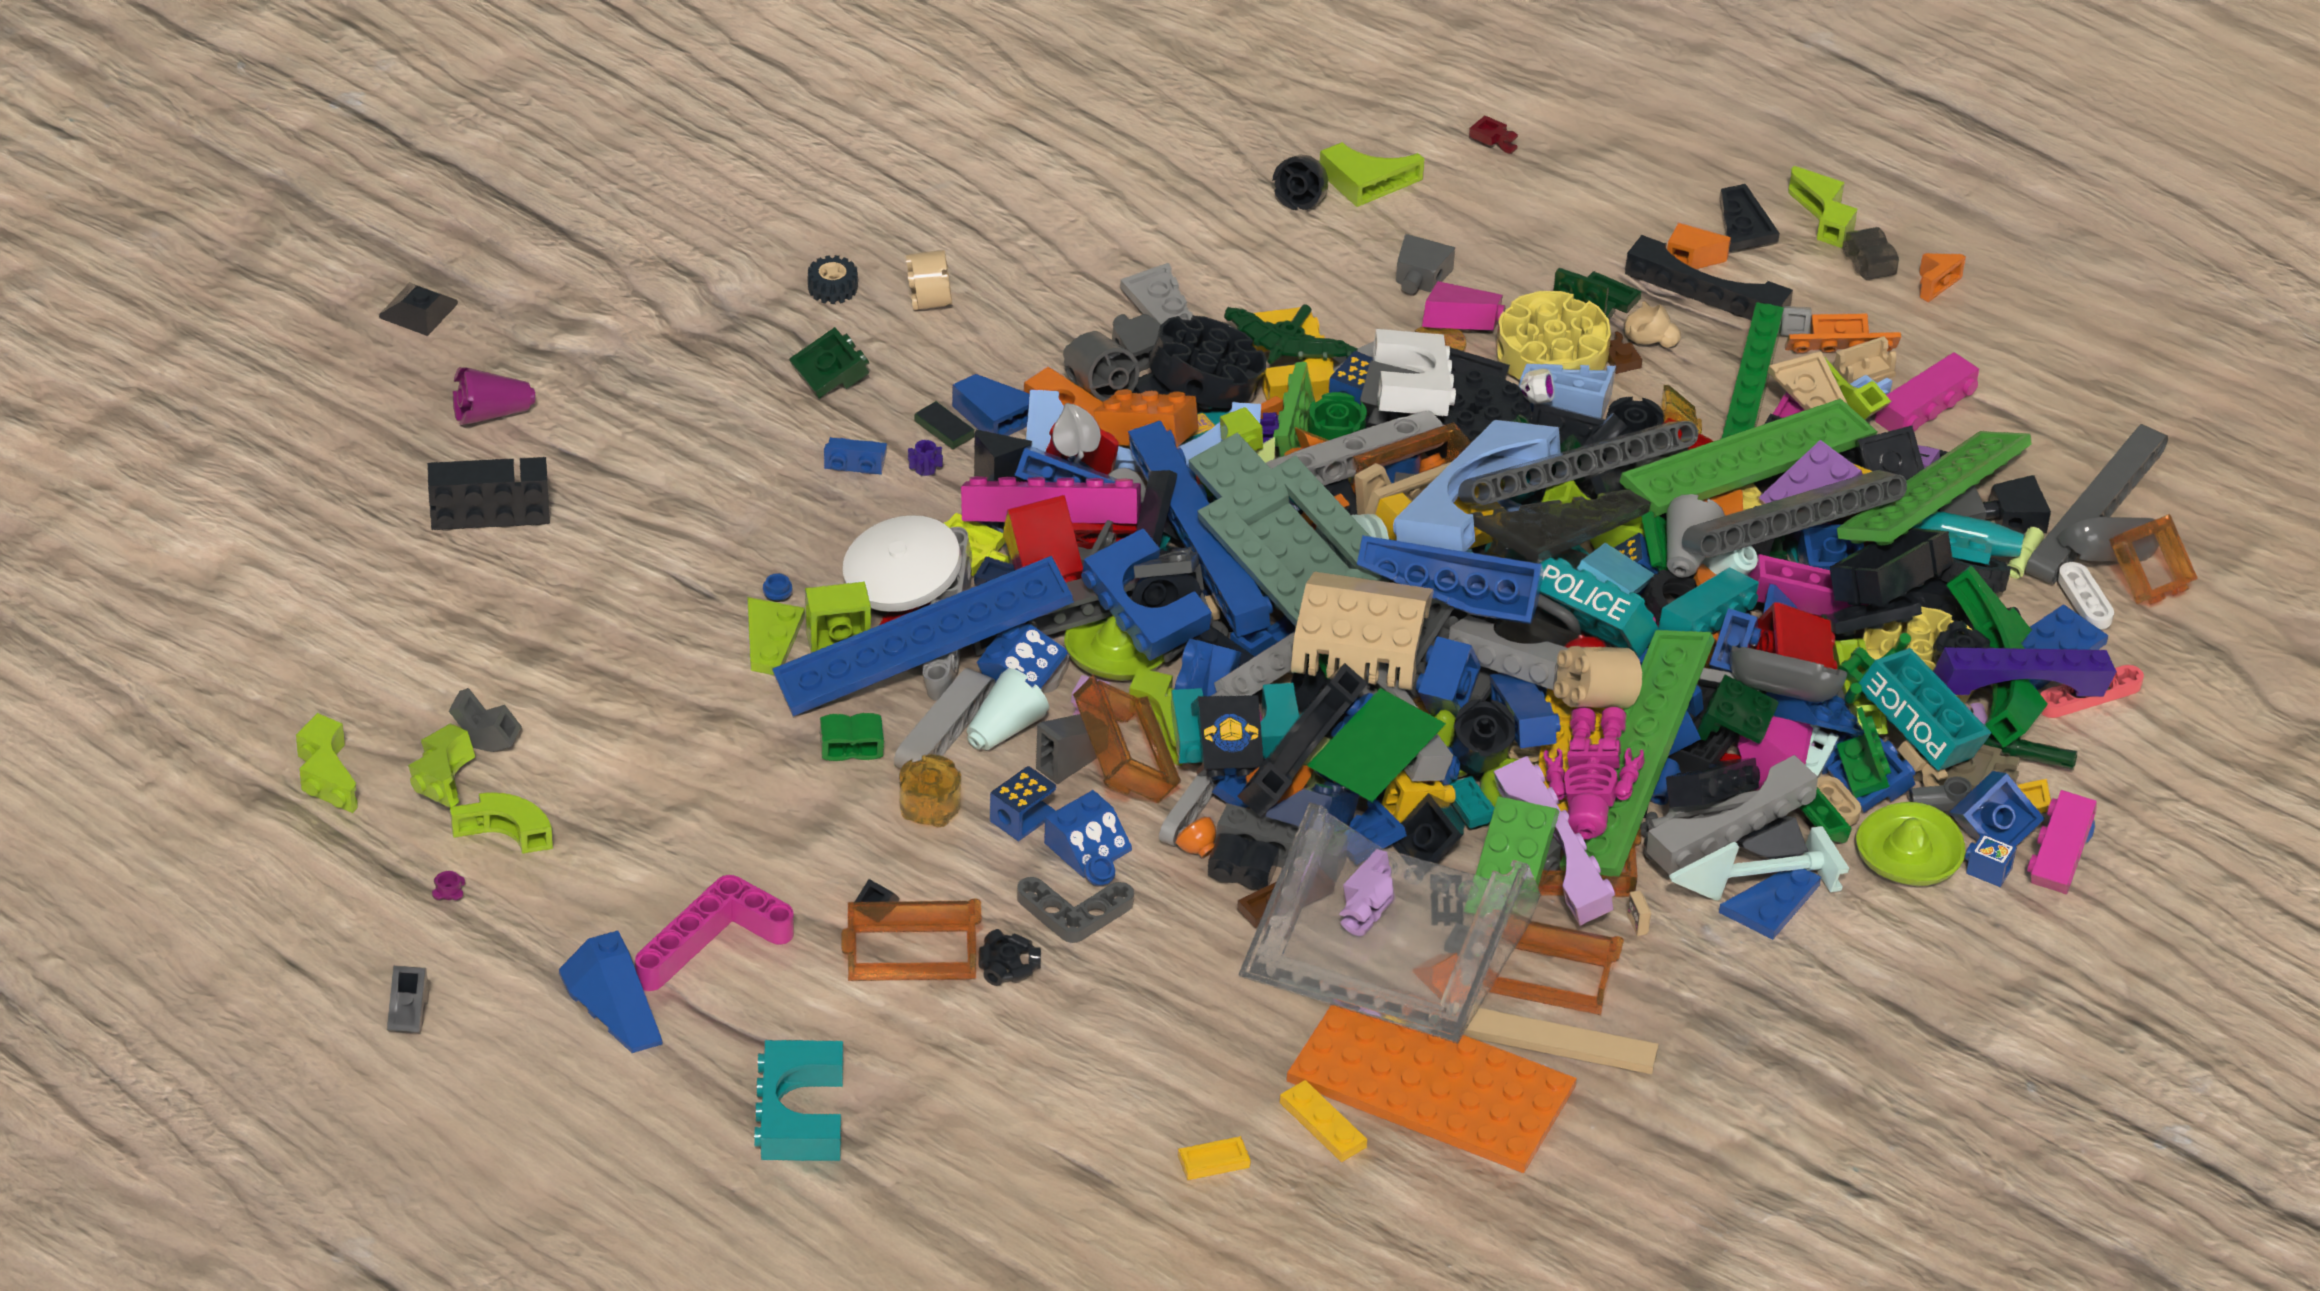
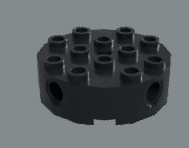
M1192 315L1191 320L1181 319L1179 316L1168 318L1160 325L1154 348L1150 351L1149 366L1155 377L1170 389V393L1184 392L1185 396H1196L1197 405L1204 409H1212L1213 407L1232 409V402L1249 403L1255 398L1259 381L1266 371L1267 358L1262 350L1257 351L1252 346L1253 340L1249 336L1224 322L1205 316Z
M1478 369L1452 373L1454 375L1453 388L1456 389L1454 406L1449 405L1448 416L1435 415L1448 429V439L1442 446L1425 453L1427 456L1440 453L1441 458H1445L1446 463L1454 461L1494 420L1512 422L1518 415H1522L1531 424L1532 412L1530 402L1524 397L1517 384L1511 383L1500 376L1483 373Z

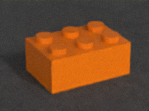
M1123 389L1116 391L1114 395L1094 410V419L1099 428L1111 433L1118 440L1119 445L1130 446L1128 431L1157 421H1161L1167 431H1172L1176 448L1199 429L1196 396H1185L1184 392H1172L1168 395L1158 394L1157 391H1145L1140 394Z

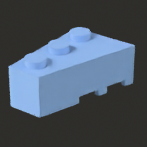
M1526 364L1520 378V384L1525 374L1529 371L1548 369L1552 374L1554 398L1551 402L1543 404L1603 418L1612 395L1616 366H1607L1606 370H1589V365H1580V370L1563 369L1562 365ZM1530 403L1531 412H1533L1534 403Z

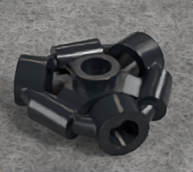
M1954 621L1947 626L1945 632L1942 631L1938 634L1933 645V649L1936 651L1934 653V660L1937 664L1945 647H1994L1990 646L1991 641L1978 630L1972 631L1968 629L1963 621Z
M995 929L985 936L984 946L979 948L978 965L984 969V978L991 985L1000 986L1003 981L1007 980L1017 982L1031 976L1034 969L1041 968V947H1034L1031 940L1014 933L1012 936L1004 935L1001 930ZM1022 952H1029L1028 964L1021 963L1020 955Z

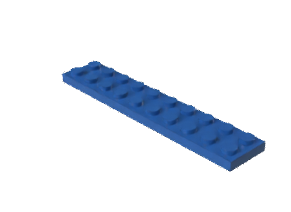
M1049 556L787 662L772 670L792 716H795L1074 603V600L1053 557Z

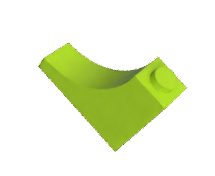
M1343 142L1320 151L1319 161L1326 169L1328 181L1356 207L1423 180L1425 159L1419 153L1399 158L1374 157L1357 152L1346 146Z

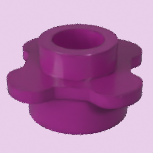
M444 871L434 878L436 887L432 891L433 898L437 900L442 898L445 900H459L463 897L461 889L465 885V879L459 876L458 873Z

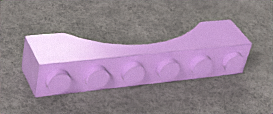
M1525 756L1495 770L1496 786L1502 797L1553 807L1559 810L1553 837L1561 845L1566 857V875L1563 890L1566 904L1578 924L1581 926L1614 910L1612 897L1615 896V892L1610 881L1601 878L1599 874L1601 869L1596 858L1593 855L1589 857L1585 852L1587 846L1579 832L1575 834L1568 822L1569 814L1566 810L1560 811L1557 806L1559 804L1557 795L1552 787L1546 788L1543 783L1545 782V777L1539 765L1533 766L1528 756Z

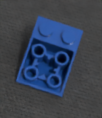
M1770 692L1765 694L1779 702L1774 713L1775 717L1859 736L1865 734L1857 722V717L1850 713L1845 706V701L1837 694L1823 702H1809Z

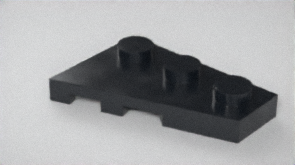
M1746 184L1721 189L1720 202L1725 234L1731 237L1729 252L1779 241V231Z

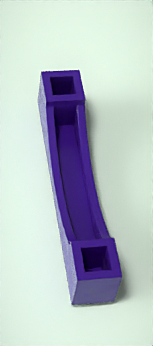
M1944 648L1933 670L1955 695H1969L1972 690L2003 681L2043 679L2072 687L2076 696L2104 697L2117 672L2107 650Z

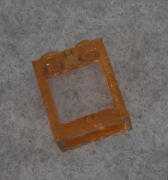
M2170 514L2109 539L2136 604L2148 600L2150 605L2166 599L2164 593L2171 591L2174 596L2190 589L2188 583L2198 579ZM2155 534L2174 581L2152 590L2132 543Z

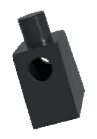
M2034 475L1997 483L1992 486L1989 501L1983 502L1986 509L1985 519L1994 518L1996 524L2020 533H2026L2030 527L2039 528L2043 533H2047L2051 510Z

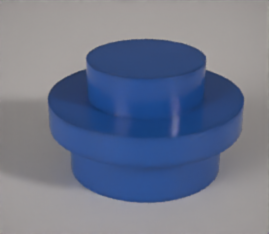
M772 574L766 578L763 584V594L769 599L779 601L788 598L792 594V583L784 574Z
M1096 855L1086 862L1084 874L1091 884L1105 886L1113 880L1115 867L1112 860L1108 857Z

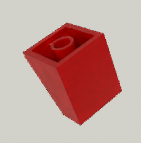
M1065 495L1007 509L1003 537L1015 570L1052 556L1066 583L1082 578L1083 565Z
M1774 602L1758 619V628L1762 629L1758 645L1753 646L1754 649L1822 664L1824 667L1837 670V661L1834 660L1833 656L1835 634L1831 632L1830 620L1779 602Z

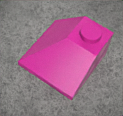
M1773 716L1760 744L1740 735L1738 748L1742 759L1756 758V766L1760 770L1758 789L1766 781L1770 767L1795 755L1806 764L1813 731L1810 724Z

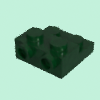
M836 327L789 358L792 366L818 398H821L841 383L846 389L869 374L866 366L870 364L861 350L857 352L854 350L856 345L847 333L842 336Z

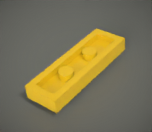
M1306 1080L1280 1094L1279 1103L1340 1162L1367 1148V1138Z

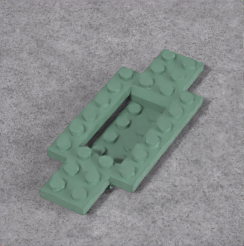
M1237 432L1189 459V468L1217 498L1216 501L1197 511L1198 519L1295 627L1299 617L1305 586L1313 572L1383 582L1390 581L1385 577L1357 566L1362 535H1370L1296 455L1271 469ZM1289 496L1356 569H1350L1289 503Z

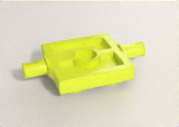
M955 513L948 521L943 523L949 528L962 527L968 532L972 551L971 576L976 574L986 556L1006 563L1010 562V556L998 552L1005 544L1003 533L976 521H962V515Z

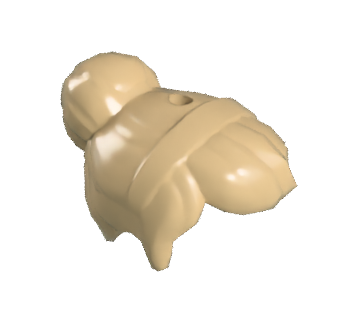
M1643 301L1642 307L1630 313L1624 322L1625 336L1640 345L1659 342L1661 346L1671 348L1681 338V331L1676 324L1671 323L1667 310L1661 304L1651 307L1646 301Z

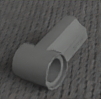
M1954 776L1947 779L1944 785L1909 788V802L1931 805L1948 816L1953 817L1949 812L1971 792L1972 785L1966 778Z

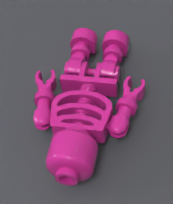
M1579 707L1572 711L1570 726L1574 737L1573 740H1570V751H1568L1567 755L1569 769L1566 772L1562 768L1563 755L1561 749H1557L1558 757L1555 758L1554 762L1552 758H1549L1548 751L1545 750L1544 752L1545 766L1548 769L1546 771V778L1550 782L1549 788H1553L1558 800H1562L1566 794L1569 806V825L1575 834L1579 832L1583 839L1596 838L1606 831L1608 806L1614 805L1616 796L1619 800L1630 798L1633 791L1632 784L1637 781L1638 771L1645 763L1643 749L1640 750V756L1632 761V752L1628 748L1625 752V766L1622 767L1619 775L1621 781L1618 782L1617 772L1614 769L1620 768L1621 742L1618 738H1620L1621 732L1626 730V713L1618 707H1609L1603 710L1601 726L1604 738L1599 739V744H1592L1591 738H1589L1591 732H1595V712L1586 707Z

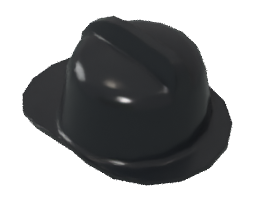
M1187 573L1142 577L1138 580L1135 588L1132 589V601L1145 607L1159 608L1167 606L1194 591L1200 597L1201 589L1197 580Z

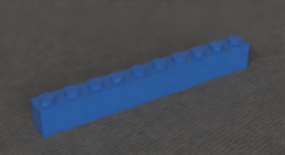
M1161 421L1128 431L1131 454L1147 481L1151 471L1171 470L1177 473L1167 516L1185 548L1190 547L1192 552H1198L1202 577L1236 637L1270 627L1269 614L1273 613V608L1267 595L1263 597L1259 585L1198 519L1197 511L1210 503L1207 501L1204 486L1197 484L1196 474L1186 465L1183 450L1176 448L1172 431H1167Z

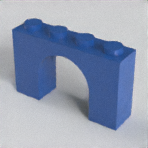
M1143 528L1085 558L1081 577L1085 586L1089 589L1092 588L1097 594L1102 607L1105 610L1109 609L1113 614L1119 628L1130 635L1135 648L1139 652H1143L1151 661L1187 642L1189 638L1192 639L1209 630L1212 612L1195 591L1167 606L1159 608L1139 605L1127 596L1124 587L1131 580L1135 579L1134 565L1159 558L1160 548Z

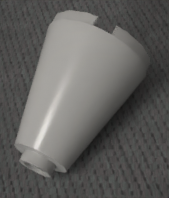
M1689 494L1674 498L1667 509V567L1670 572L1678 577H1689L1695 574L1705 556L1686 551L1683 547L1682 537L1686 529L1693 525L1725 516L1722 508L1710 499L1707 502L1698 500L1699 495Z

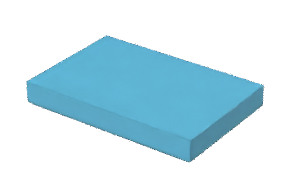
M1604 543L1585 557L1577 567L1578 571L1585 569L1591 572L1601 582L1605 583L1606 580L1613 582L1621 591L1627 594L1630 592L1636 594L1649 584L1654 573L1607 543Z

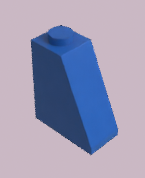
M978 374L969 376L952 385V407L978 430L1009 436L1027 427L1029 393Z

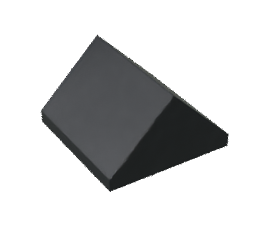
M976 429L974 440V477H987V481H998L1000 477H1015L1016 482H1028L1023 478L1015 476L1024 448L1032 447V441Z

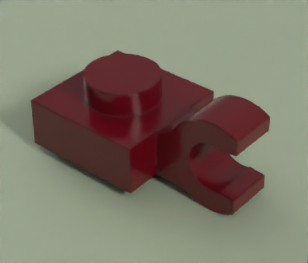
M1484 115L1469 128V137L1483 144L1492 146L1498 143L1500 148L1508 154H1512L1518 149L1517 145L1511 143L1518 138V134L1514 131H1508L1507 124Z

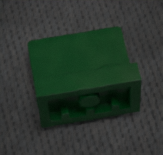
M1562 268L1556 270L1553 291L1574 294L1573 299L1583 301L1584 303L1590 301L1599 306L1609 320L1611 319L1616 310V303L1608 301L1609 285L1607 283Z
M1725 674L1711 697L1697 732L1701 740L1706 741L1710 732L1717 733L1722 725L1760 744L1779 702Z

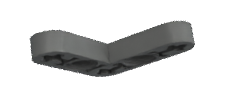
M1026 877L1018 882L1017 901L1062 940L1077 943L1132 909L1134 905V889L1127 883L1115 882L1073 907L1039 878ZM1049 906H1054L1059 908L1060 911L1056 913H1048L1044 909ZM1101 909L1105 913L1100 916H1094L1089 911Z

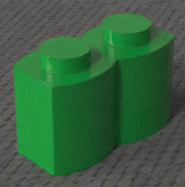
M860 713L853 716L829 714L820 717L822 758L829 761H842L852 757L860 760H874L883 757L884 737L881 715L875 713Z

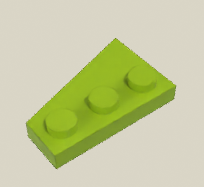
M747 597L751 671L774 675L772 669L786 663L805 618V608Z

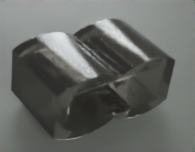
M1879 227L1846 233V240L1843 241V252L1854 263L1855 271L1863 279L1870 280L1897 274L1898 254L1895 248L1888 243L1884 232Z

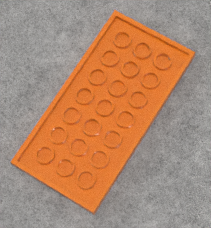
M1345 989L1340 990L1287 1072V1082L1297 1085L1306 1080L1323 1096L1521 1173H1525L1575 1089L1577 1080L1573 1076Z

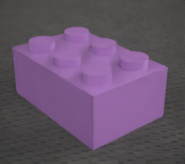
M1819 440L1759 497L1761 505L1862 475V471L1823 441ZM1834 520L1822 524H1831ZM1801 530L1789 533V535L1799 542Z

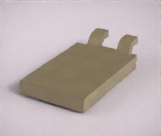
M1982 745L1973 758L1945 768L1948 774L1946 779L1937 780L1935 777V780L1939 785H1944L1945 781L1950 777H1963L1970 781L1973 790L1992 771L2007 773L2016 783L2019 776L2017 767L2020 763V758L2002 756V749ZM1901 755L1899 759L1901 761L1905 760V758ZM1922 771L1916 772V775L1913 776L1914 780L1923 782Z

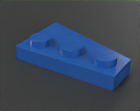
M1806 869L1778 872L1721 903L1719 913L1773 940L1820 886L1821 876Z

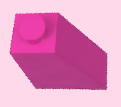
M1438 281L1426 299L1422 326L1429 328L1494 330L1502 312H1505L1506 309L1505 305H1501L1503 295Z

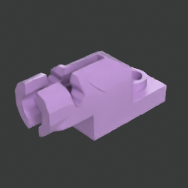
M1376 849L1343 884L1346 906L1339 913V915L1344 916L1340 923L1353 935H1365L1372 928L1373 922H1377L1381 918V914L1395 900L1391 867L1389 866L1386 851Z

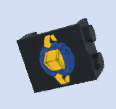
M1258 695L1198 696L1191 703L1192 716L1199 717L1202 765L1196 770L1197 776H1207L1208 780L1224 779L1225 775H1236L1237 779H1246V776L1262 765L1264 758Z

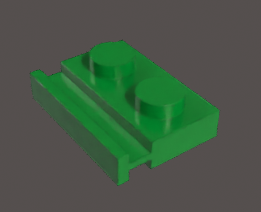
M1650 511L1641 517L1651 566L1657 567L1659 571L1663 569L1668 571L1666 520L1660 516L1654 517V512Z

